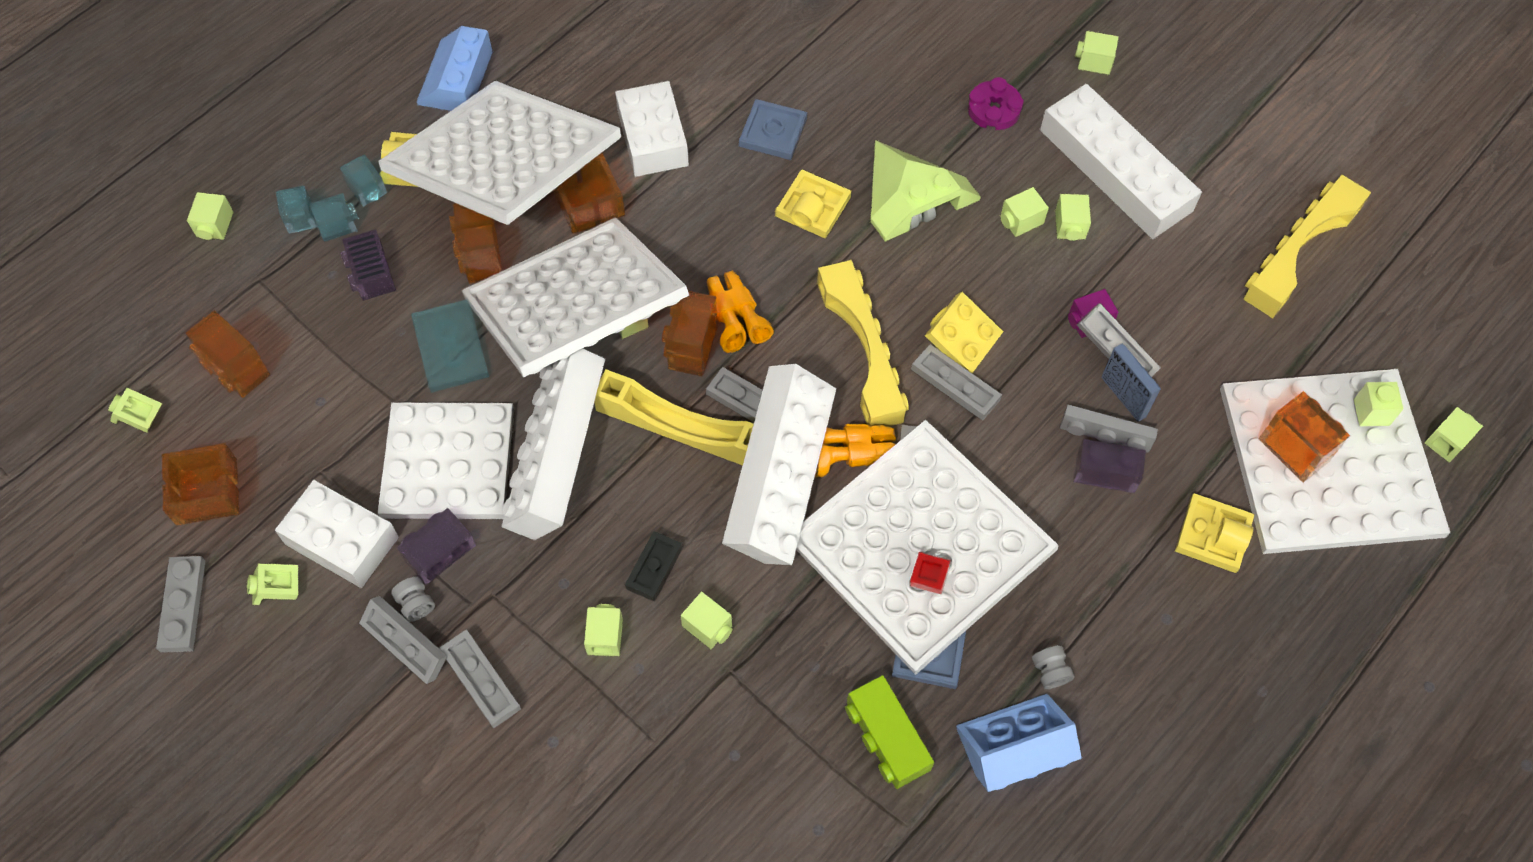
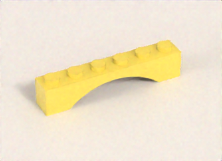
M1341 175L1335 183L1329 182L1320 194L1323 198L1320 201L1315 199L1306 210L1305 214L1308 215L1306 219L1300 217L1291 229L1292 236L1288 237L1285 235L1276 247L1278 253L1275 256L1270 253L1260 267L1263 271L1260 274L1255 272L1245 285L1249 290L1244 300L1271 318H1274L1297 286L1295 271L1299 249L1308 240L1320 233L1335 228L1347 227L1361 210L1371 192L1344 175Z
M852 260L819 267L817 284L825 307L838 314L851 326L865 349L868 361V379L862 391L860 407L866 424L868 426L884 425L889 427L904 423L905 412L909 410L908 400L905 393L900 394L897 386L899 385V376L896 368H891L889 364V348L886 342H881L879 336L881 335L878 319L873 318L870 312L872 310V303L869 294H864L862 290L863 278L860 270H855Z
M605 369L599 381L594 401L596 411L743 465L754 423L721 420L691 412L657 396L634 379Z

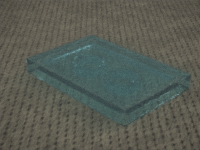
M467 299L411 314L431 392L489 377L472 309Z

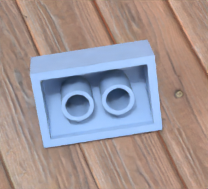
M461 26L441 39L417 99L418 105L452 111L478 93L492 55L488 30Z
M1048 694L956 725L957 732L974 773L988 792L1003 789L1009 784L1026 778L1036 777L1045 771L1056 767H1064L1070 762L1082 759L1075 723Z

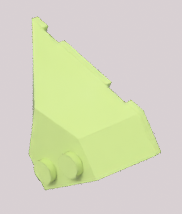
M875 140L870 222L884 241L908 232L913 216L950 201L953 207L959 210L980 200L981 196L966 177Z

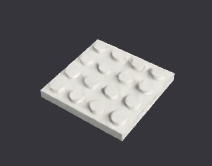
M391 403L378 515L383 519H504L502 508L507 497L514 415L513 404Z

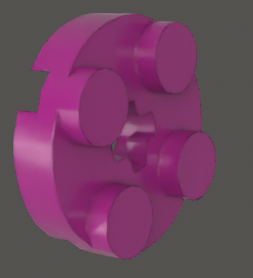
M996 77L992 81L978 84L970 92L968 114L980 127L986 128L988 125L996 127L995 130H1004L1013 126L1018 121L1024 102L1016 88L1007 84L1004 78ZM992 102H996L1000 104V108H998L997 106L991 107L989 105Z

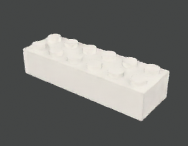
M1087 83L1045 110L1040 131L1152 239L1194 211L1202 191Z
M582 348L572 353L568 358L558 360L540 371L542 382L532 400V404L535 405L533 414L525 425L527 436L517 454V459L520 460L518 469L510 479L509 486L512 488L510 498L506 500L502 508V516H504L502 528L536 540L563 526L605 362L604 358Z
M797 364L769 366L722 544L764 564H793L836 392L835 387Z

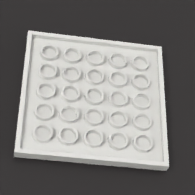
M494 81L378 162L381 171L509 225L620 139L621 132L617 126Z
M616 217L462 290L465 300L523 377L538 373L544 367L558 360H564L572 353L584 347L592 346L598 340L612 333L621 332L625 327L639 320L647 319L653 313L667 306H673L681 299L689 296L686 285Z
M1398 369L1223 383L1220 392L1252 514H1255L1253 519L1263 554L1446 538L1450 534ZM1367 382L1398 383L1404 409L1390 426H1359L1354 398Z
M925 420L803 522L796 550L916 675L1056 552L1058 544ZM919 552L950 560V568L942 595L910 586V579Z

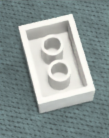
M669 81L615 91L618 114L634 176L637 177L689 166L687 143Z
M315 480L311 482L275 529L285 545L360 588H363L399 538L389 521Z

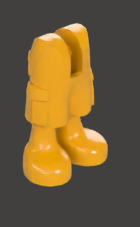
M733 270L724 273L727 291H724L718 276L708 278L707 288L714 316L719 322L725 323V329L720 337V345L725 352H736L746 342V332L736 316L744 319L746 331L752 343L761 344L771 338L774 333L771 323L755 313L756 302L747 287H744L739 275Z
M845 424L843 430L827 427L815 477L826 476L830 466L839 461H846L849 467L872 465L896 445L892 443L896 440L894 428L884 425L868 426L866 424ZM843 443L844 447L828 446V444Z

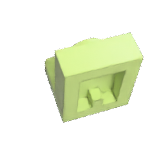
M126 388L122 396L116 394L108 411L113 412L111 417L112 423L117 424L120 420L147 433L162 403Z
M258 564L254 574L249 575L247 580V594H252V604L260 605L262 599L296 600L298 596V565Z

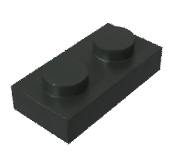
M653 531L625 583V588L651 601H655L682 550V543Z

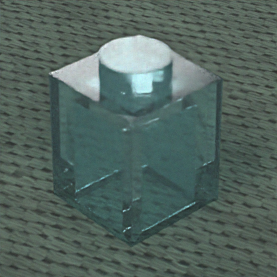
M365 154L340 167L347 186L362 206L374 202L387 194L382 177Z
M304 185L276 191L279 215L289 234L317 228L314 206Z
M343 193L310 204L324 242L357 231L354 220L359 219L353 202L347 204Z

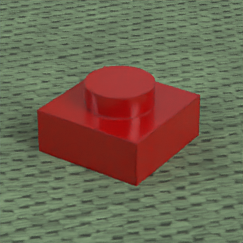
M919 552L910 579V586L942 595L950 568V560Z

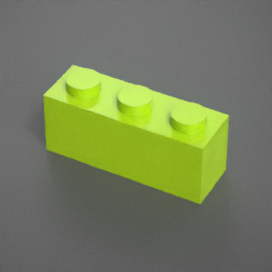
M883 675L848 693V705L845 706L847 715L853 724L858 723L864 732L861 736L863 743L870 753H876L881 762L878 765L879 770L887 783L892 781L897 790L931 771L934 761Z

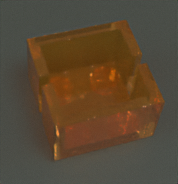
M600 153L580 169L582 183L578 184L577 175L574 173L553 190L572 234L596 226L595 221L600 220L602 224L615 217L625 216L623 196L603 153Z
M453 204L454 216H449L452 234L455 235V240H452L455 257L458 258L460 273H466L468 282L471 284L478 283L501 272L502 265L500 254H497L500 251L494 220L460 204Z
M688 291L689 296L671 306L670 317H672L670 325H665L662 334V342L666 343L663 356L667 357L668 369L703 377L717 330L716 296Z
M215 310L185 333L192 343L189 349L200 360V365L210 375L214 373L219 377L217 380L229 393L234 390L244 398L270 376L254 346Z
M1303 391L1276 412L1269 425L1259 437V440L1304 483L1331 461L1350 437V434L1345 431L1340 422L1334 420L1321 408L1318 401Z
M226 443L162 454V479L166 483L162 485L163 511L176 526L240 515L239 490L235 485L238 484L237 458Z

